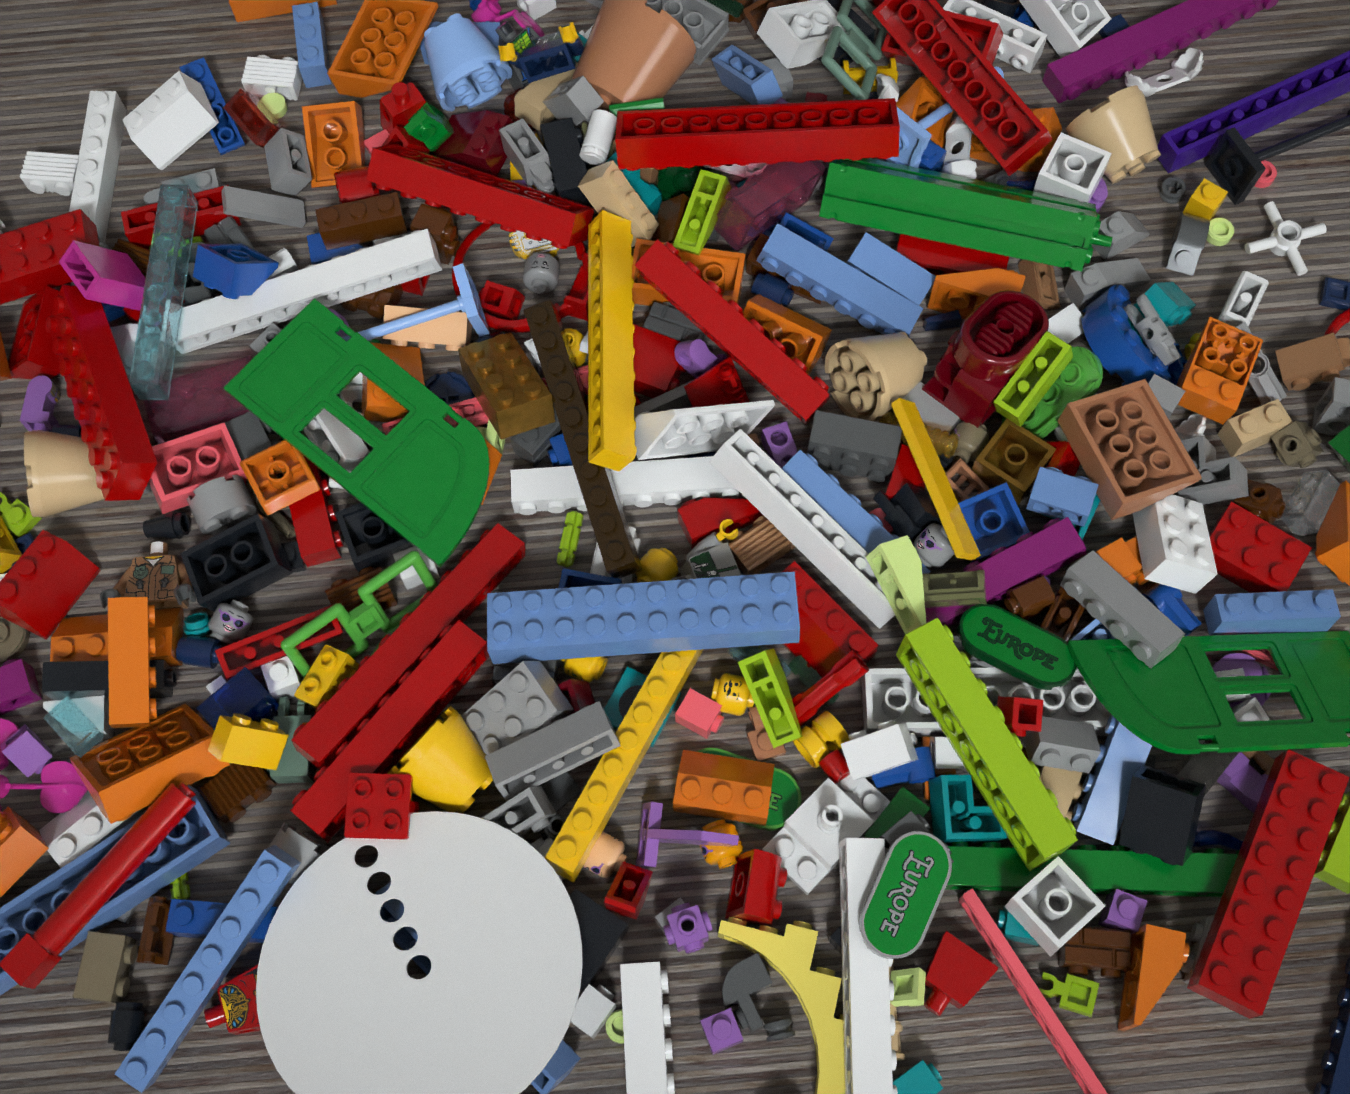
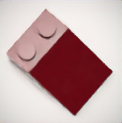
M488 110L451 115L448 121L454 133L435 152L431 151L429 154L497 176L507 159L499 129L513 123L510 116Z

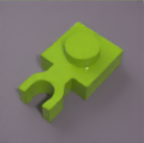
M0 492V498L2 499L0 515L8 530L17 537L29 533L42 518L32 517L30 508L19 499H16L11 504V501Z
M1043 972L1042 979L1053 984V988L1048 991L1039 988L1045 998L1059 997L1061 998L1059 1008L1092 1018L1100 983L1068 973L1064 983L1057 980L1054 975Z

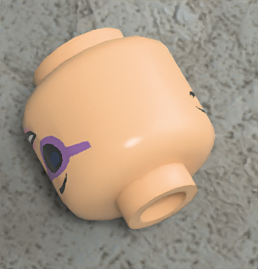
M602 831L583 867L603 878L610 877L614 871L618 872L623 861H627L628 856L623 854L625 850L624 842Z

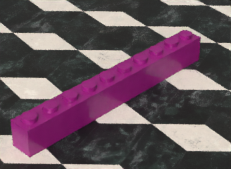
M1187 0L1047 64L1042 81L1059 104L1068 99L1074 100L1081 93L1090 89L1095 90L1109 80L1121 78L1127 71L1141 69L1148 62L1162 59L1176 49H1184L1190 43L1200 38L1205 39L1217 30L1227 29L1243 18L1249 19L1256 12L1270 9L1279 0Z

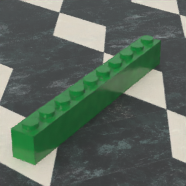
M969 842L950 843L951 846L948 847L954 862L952 863L951 876L945 890H970L973 888L974 891L1018 892L1055 858L1029 872L1015 848H1001V843L996 842L983 843L982 847H970ZM1079 845L1077 850L1067 849L1058 856L1094 894H1109L1113 890L1119 889L1132 895L1222 897L1240 850H1236V854H1224V849H1205L1204 853H1192L1183 866L1164 863L1160 858L1149 854H1138L1128 851L1126 846H1111L1108 851L1097 850L1095 845Z

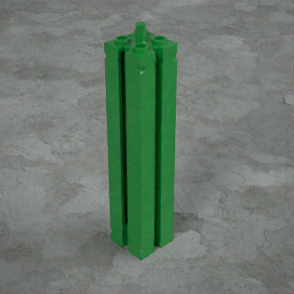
M862 158L857 161L836 159L829 163L826 186L819 217L827 219L835 218L837 221L1062 268L1069 267L1071 270L1081 272L1084 263H1090L1093 253L1092 244L1110 248L1113 238L1098 234L1101 220H1099L1100 214L1096 212V204L1080 203L1078 200L872 158Z

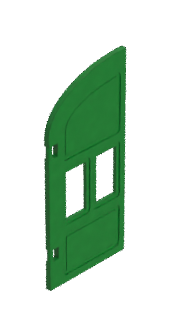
M315 298L223 387L229 395L439 567L451 556L471 527L482 504L489 478V453L485 439L480 431L358 332L347 326L344 321ZM340 329L351 337L347 342L336 334ZM360 372L409 411L387 435L337 396ZM323 409L373 448L351 473L300 433ZM447 415L459 423L455 428L444 420Z
M1349 631L1185 636L1172 653L1151 669L1143 661L1137 659L1133 652L1118 639L1072 640L1068 642L1067 647L1077 668L1104 707L1131 733L1161 750L1175 754H1200V752L1215 751L1217 753L1347 747L1350 745V737L1347 736L1350 733ZM1268 649L1281 675L1216 677L1205 651ZM1290 692L1303 719L1237 722L1225 695ZM1212 740L1213 744H1200L1199 741Z

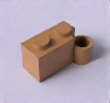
M1331 333L1276 350L1275 353L1282 380L1288 391L1304 390L1313 383L1320 381L1330 382L1335 377L1339 378V372L1345 370V367L1350 366V338L1337 339L1335 334Z

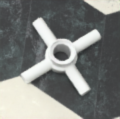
M1273 201L1268 202L1264 205V209L1274 229L1270 237L1246 243L1245 251L1247 254L1270 249L1275 255L1288 256L1297 276H1301L1307 273L1308 269L1297 248L1301 240L1325 234L1326 225L1320 223L1301 228L1294 221H1283Z

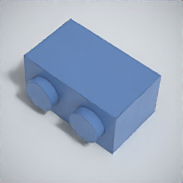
M1040 467L1026 509L1053 518H1060V520L1068 517L1071 523L1084 527L1099 484L1093 483L1084 476L1073 477L1063 474L1061 470L1054 467Z

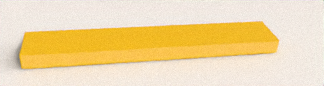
M898 398L891 403V406L955 556L973 561L981 556L919 411L914 402Z

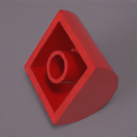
M752 849L736 857L737 863L734 864L725 919L734 917L747 921L749 924L769 925L772 924L773 918L779 919L782 912V900L776 899L778 887H784L786 883L787 869L781 868L782 858L767 851Z

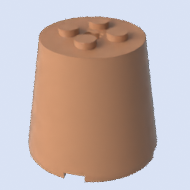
M604 0L571 78V80L581 76L586 78L604 100L597 108L598 110L610 112L609 105L663 98L694 61L696 46L689 33L675 18L663 9L658 13L646 6L647 0Z

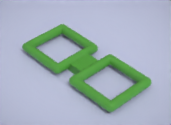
M415 550L410 551L360 586L357 592L363 603L348 613L341 603H336L281 642V649L303 678L311 666L296 646L337 618L355 643L343 651L354 659L368 649L367 636L379 628L384 633H387L392 628L398 626L401 619L408 612H413L420 605L419 603L423 596L389 619L372 594L404 570L413 566L428 591H433L438 586L419 552Z

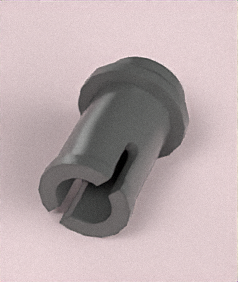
M559 814L549 818L551 824L542 829L544 830L541 833L543 839L546 840L549 837L555 840L566 821ZM551 825L559 830L557 832L553 831Z

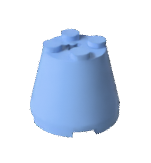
M460 13L451 15L447 22L437 27H431L424 32V37L426 38L424 45L436 98L444 110L452 112L455 110V107L467 105L468 109L480 105L502 91L500 85L505 79L512 77L510 65L507 61H500L499 51L470 19L463 18Z

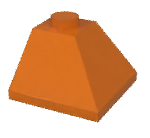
M922 76L899 98L896 106L915 122H918L945 104L946 101L929 81ZM954 111L926 129L932 134L930 140L942 148L945 144L946 131Z

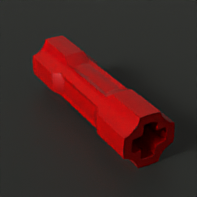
M853 650L836 662L830 672L808 690L800 692L792 698L800 726L813 717L819 708L840 690L851 686L869 671L863 659Z

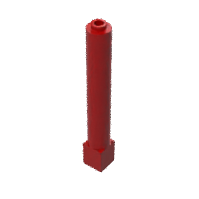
M183 782L178 786L171 783L33 934L26 933L0 962V967L20 986L35 989L62 959L59 954L196 805V802L192 799L196 793Z

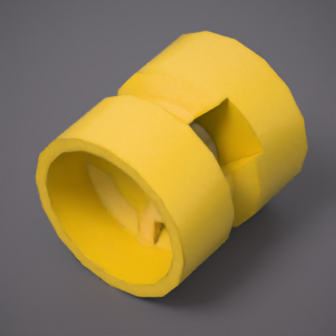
M824 711L812 720L811 728L804 726L801 729L802 737L793 740V743L802 757L813 768H818L820 761L836 749L840 751L842 749L840 744L850 740L841 723L830 712Z

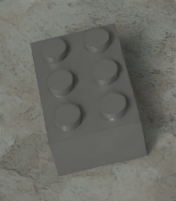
M816 410L807 453L817 460L818 467L823 471L833 470L848 477L858 475L868 477L869 480L874 482H890L897 459L902 429L900 426Z

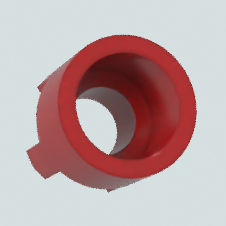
M839 749L829 753L819 763L826 775L835 784L850 775L846 759Z

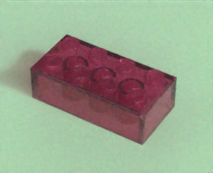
M819 160L806 161L804 163L778 162L767 165L758 176L753 174L746 180L743 186L740 188L736 186L725 196L727 201L717 214L719 218L714 229L736 251L783 219L786 212L791 214L807 203L826 167Z
M252 355L141 388L155 441L161 444L224 422L226 423L249 412L248 409L229 395L223 387L253 359Z

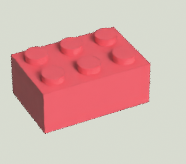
M225 422L152 446L157 465L149 480V485L162 514L188 506V496L193 498L195 496L193 491L210 480L224 476L226 481L234 480L232 475H239L246 485L247 477L240 466V461L242 460Z

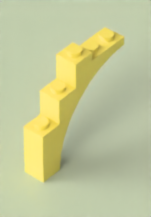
M729 917L728 922L721 920L718 937L741 945L754 954L759 953L760 957L783 977L797 996L809 1021L815 1044L817 1064L815 1094H845L843 1014H840L839 1019L834 1018L842 978L835 977L836 972L831 969L817 967L816 971L810 970L818 931L812 930L813 925L795 920L793 925L786 924L784 936L778 935V929L760 925L758 930L747 927V921Z

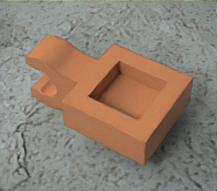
M756 706L749 708L748 714L754 731L748 732L747 738L755 761L764 762L785 755L784 744L773 748Z

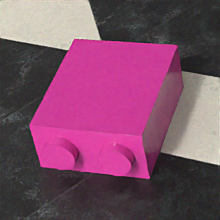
M73 240L59 261L84 298L140 311L154 290L126 253Z

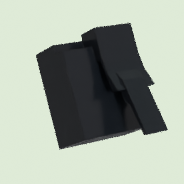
M906 483L891 500L881 490L873 498L887 515L884 519L893 527L899 538L908 535L912 543L928 525L940 522L934 505L920 486Z

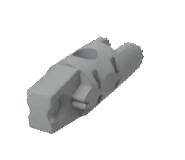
M1142 294L1136 301L1146 317L1145 319L1132 304H1128L1123 309L1152 354L1158 356L1165 366L1169 365L1181 357L1174 345L1176 341L1148 297Z

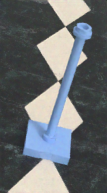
M995 66L994 68L1004 78L1002 69ZM945 103L918 122H915L897 107L900 125L899 157H890L885 160L918 168L923 152L927 148L932 136L926 129L953 111L951 107Z
M463 263L452 267L461 294L457 296V300L358 332L369 341L462 310L463 313L466 312L468 320L479 337L490 334L476 285ZM347 335L341 338L347 342L351 337Z

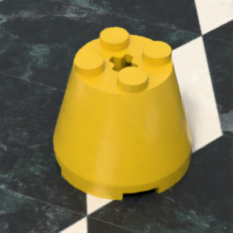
M450 705L440 715L445 720L443 722L440 719L435 721L399 759L398 763L402 766L399 769L396 766L392 767L387 774L411 775L413 777V794L447 812L457 811L463 814L475 801V798L472 797L477 789L480 791L486 789L493 781L485 758L486 754L461 715Z

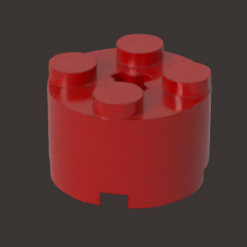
M369 166L334 173L340 204L380 196L379 189L376 188L375 183L366 180Z

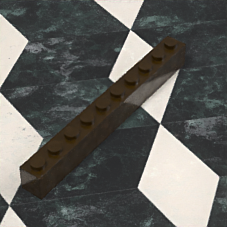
M551 300L526 308L524 313L549 392L552 395L555 411L606 571L611 577L619 579L642 571L643 569L609 468L588 462V400L560 314Z

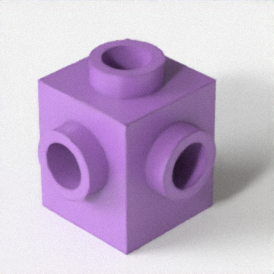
M690 903L673 907L671 909L672 914L667 915L668 925L663 926L668 944L672 945L675 943L677 951L685 950L686 954L704 948L703 943L709 940L707 932L713 930L707 912L701 913L698 905L691 907ZM690 920L693 922L694 928L686 932L681 928V924Z

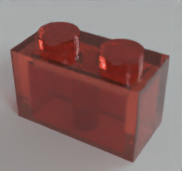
M241 88L223 107L248 137L262 148L280 128L285 129L258 97Z

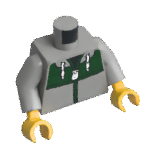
M731 519L723 520L718 533L713 532L697 543L686 556V562L681 568L682 576L672 578L671 580L741 575L728 542L723 543L722 541L725 538L732 540L738 536V529L733 530L731 533H725L726 527L731 525L733 521Z

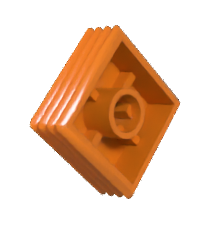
M285 440L240 461V466L267 515H271L320 490L303 455ZM282 473L284 476L278 479L276 475Z

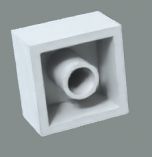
M1061 132L1038 174L1033 191L1078 200L1080 203H1089L1106 170L1112 153Z
M1057 856L1019 890L1004 907L1051 957L1093 919L1105 905L1067 864Z

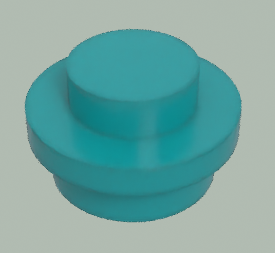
M197 612L187 616L184 619V633L186 635L205 636L210 631L208 623L211 618L208 617L206 612Z

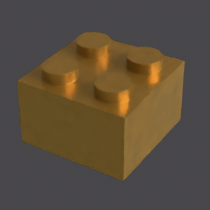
M1006 419L976 458L972 470L991 488L1007 482L1019 506L1033 487L1039 468H1047L1056 448L1022 426L1019 427L1009 419Z

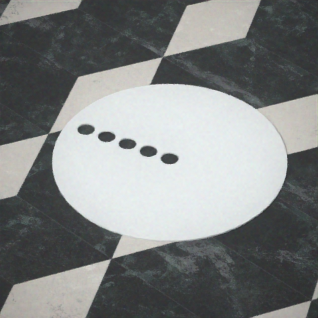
M417 812L410 814L409 838L407 840L342 839L319 856L293 884L279 905L262 945L256 981L257 1014L266 1049L277 1071L295 1094H520L543 1071L557 1051L568 1030L576 1008L581 987L583 956L580 927L573 903L561 879L542 854L512 831L476 816L455 812ZM365 845L374 846L378 851L376 862L369 867L358 866L355 862L357 850ZM385 872L391 878L389 889L379 895L371 893L367 887L369 878L374 873ZM390 899L400 900L404 905L402 917L395 922H386L380 915L382 905ZM403 927L415 929L418 935L416 944L409 950H399L394 945V935ZM417 955H424L431 961V970L422 979H413L407 973L409 961Z

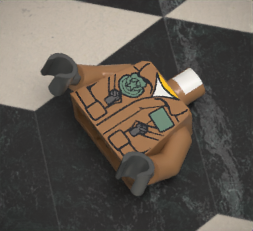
M160 541L150 543L149 556L135 557L132 560L131 567L125 571L118 583L112 589H106L100 593L102 608H106L108 605V598L148 597L149 605H155V610L189 608L188 598H190L191 602L196 601L184 563H181L175 555H168V544Z

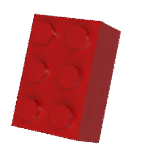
M1232 501L1220 515L1209 533L1217 573L1250 593L1287 591L1312 549L1309 545Z

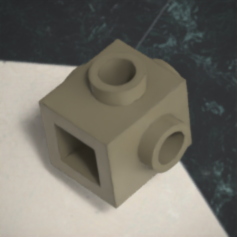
M1295 421L1271 436L1278 448L1276 450L1278 458L1283 464L1288 466L1308 467L1317 461L1316 456L1324 452L1320 446L1322 440L1319 434L1314 429H1310L1306 422Z

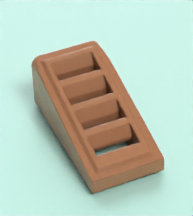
M961 458L954 461L945 471L959 503L969 499L968 495L974 488L978 490L976 495L990 490ZM958 473L960 477L953 482L951 478ZM965 481H968L970 484L962 491L959 487Z

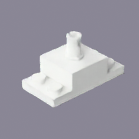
M850 774L837 784L827 778L785 821L784 827L762 850L780 856L782 858L781 868H786L787 876L808 895L839 863V842L846 837L863 838L890 801L866 778L852 780Z

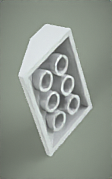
M774 400L669 409L653 413L650 411L642 412L635 417L636 429L634 435L638 460L718 451L739 429L747 435L750 434L775 406Z

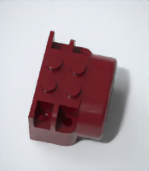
M1005 290L990 295L965 319L960 331L956 330L948 341L949 346L940 358V362L934 370V376L923 386L922 390L960 417L964 422L970 423L977 428L981 426L996 411L994 400L1032 352L1045 332L1048 331L1049 321L1044 308L1034 298L1018 291Z

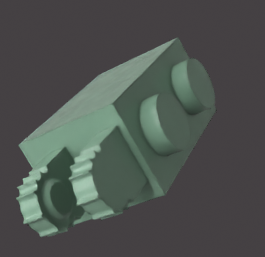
M288 696L280 697L278 716H274V721L279 723V728L289 736L277 770L267 769V773L278 784L314 782L315 765L296 751L291 741L295 730L302 723H308L312 716L308 715V704L299 699L297 701V716H289L290 701Z

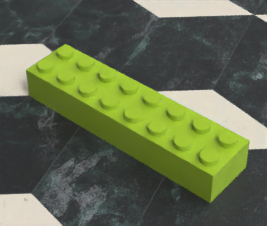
M936 618L905 634L896 656L1030 872L1062 854L1078 841L1075 836L1076 829L1073 823L1061 814L1057 807L1058 801L1054 793L1050 789H1046L1039 779L1040 773L1037 766L1025 757L1022 752L1021 741L1017 735L1010 733L1000 708L996 705L993 706L989 700L985 684L980 678L976 679L972 673L968 657L964 652H959L955 646L951 630L948 626L942 625L940 620Z

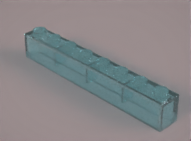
M161 184L129 379L131 388L140 400H169L198 202L189 185Z

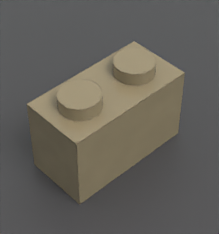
M88 931L73 998L110 1004L122 1002L123 997L127 996L130 989L128 975L130 966L134 964L137 957L136 939L125 935Z

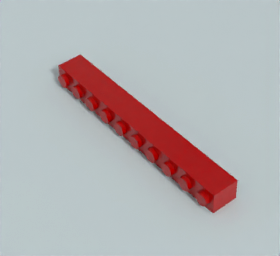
M499 523L491 530L487 529L481 535L479 543L472 550L469 549L462 555L459 564L442 576L440 584L433 591H428L422 597L420 605L401 619L399 627L392 634H387L381 640L379 648L371 656H366L360 662L358 670L350 678H345L338 685L337 692L330 700H324L317 707L315 715L310 721L302 723L295 730L291 741L296 751L318 769H321L324 765L330 766L337 758L335 753L345 741L351 742L358 734L356 730L361 722L367 717L372 718L377 713L379 702L388 693L392 695L400 687L398 682L408 670L412 672L421 663L419 658L428 647L434 648L441 640L439 638L441 632L449 624L454 625L458 620L464 622L487 598V593H491L526 556L525 543Z

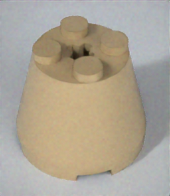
M1137 85L1127 87L1108 96V100L1098 104L1092 110L1087 109L1066 128L1069 136L1112 153L1104 175L1112 184L1125 178L1128 172L1130 176L1136 175L1146 168L1144 166L1145 162L1150 163L1161 156L1145 95Z
M903 331L893 334L844 339L832 345L825 358V372L830 373L835 389L831 394L836 404L845 415L869 421L881 418L892 408V402L898 398H904L921 382L924 366L927 365L925 353L918 350L914 342Z
M43 430L25 432L24 466L26 467L27 496L32 517H47L104 499L101 489L96 485L94 466H91L89 463V448L82 441L81 437Z

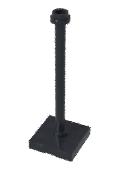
M1350 110L1344 117L1255 153L1236 128H1231L1225 131L1205 166L1219 185L1228 191L1227 195L1234 205L1239 204L1245 200L1266 168L1261 163L1262 161L1350 126Z

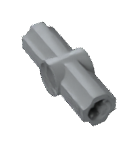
M1245 321L1234 326L1252 335ZM1260 349L1257 358L1261 362V367L1257 372H1251L1248 382L1260 404L1264 405L1276 399L1281 401L1287 395L1270 367L1268 357Z

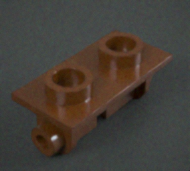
M154 896V898H149L136 961L138 963L169 965L174 935L166 932L171 900H168L166 897Z

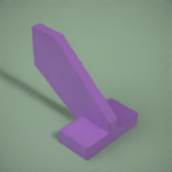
M643 803L636 866L644 868L656 867L659 842L729 847L738 845L739 836L701 830L660 829L663 803Z

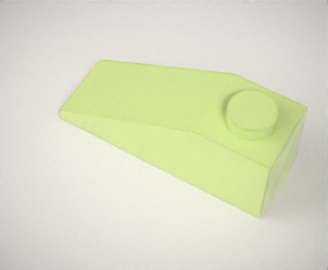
M908 535L879 544L866 556V559L904 633L907 634L926 624L922 562Z

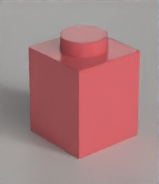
M690 688L675 713V722L708 739L711 732H718L724 721V717L721 716L722 705Z

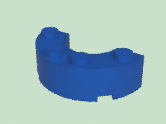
M1114 285L1083 309L1086 315L1081 318L1082 327L1092 351L1097 355L1101 364L1111 376L1117 373L1124 380L1122 386L1146 379L1147 383H1149L1154 374L1167 381L1172 378L1167 370L1168 365L1165 366L1158 356H1154L1143 345L1139 335L1131 329L1128 315L1123 309L1128 304H1131L1129 300L1130 294L1124 286Z

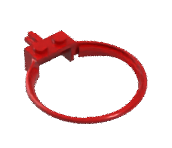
M491 222V224L482 223L468 234L456 252L453 266L463 263L472 243L481 234L490 229V226L495 224L494 222ZM580 242L573 247L577 258L582 260L583 266L580 267L569 296H565L564 303L561 306L555 303L554 306L558 310L561 319L569 315L588 321V253L584 243ZM452 268V283L456 296H459L461 294ZM484 312L487 325L490 328L512 333L530 332L526 318L505 320Z

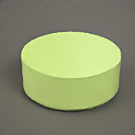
M268 93L261 98L259 103L262 114L270 120L282 118L288 109L285 98L279 93Z
M1220 217L1210 220L1206 240L1215 246L1226 245L1234 234L1232 223Z
M622 1009L612 1012L606 1021L608 1037L618 1044H624Z

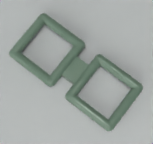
M842 0L837 14V21L846 31L839 26L833 27L821 62L856 100L869 99L877 73V66L867 56V53L875 61L881 59L883 54L881 49L887 32L873 15L872 11L875 8L868 0ZM853 1L879 28L875 45L848 17ZM839 42L847 54L866 70L861 88L833 59Z

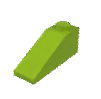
M703 169L700 170L673 243L676 249L700 255L724 211L732 188L727 176Z
M774 648L739 661V667L773 748L802 737L787 679Z

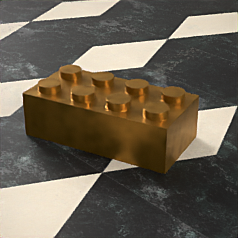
M511 332L458 348L463 376L501 440L555 422L552 395Z

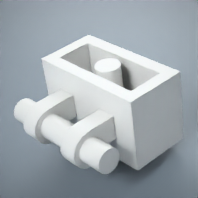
M890 720L877 725L878 731L867 734L866 730H862L848 735L850 741L840 745L852 780L863 779L919 760L914 748L918 741L914 733H909L907 724H896L895 720Z

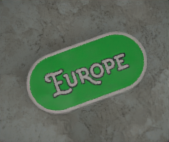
M923 831L908 832L890 845L859 916V929L864 939L863 941L867 948L879 957L885 959L907 957L920 947L925 938L952 871L950 853L944 843L936 836Z

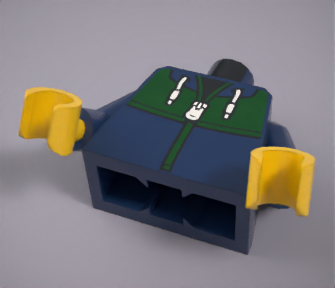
M570 22L569 26L558 27V32L530 41L522 54L515 51L514 43H507V46L498 45L500 61H509L510 64L523 71L528 83L575 69V56L582 54L584 46L577 34L574 22Z

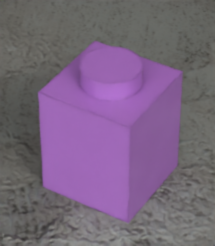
M26 724L0 744L1 752L27 777L31 776L34 772L36 774L41 773L43 767L51 763L49 759L53 757L51 749Z
M1115 889L1107 894L1104 903L1105 907L1102 910L1098 924L1109 929L1130 930L1132 935L1139 931L1147 900Z
M731 1008L700 1020L712 1055L740 1044L744 1040Z

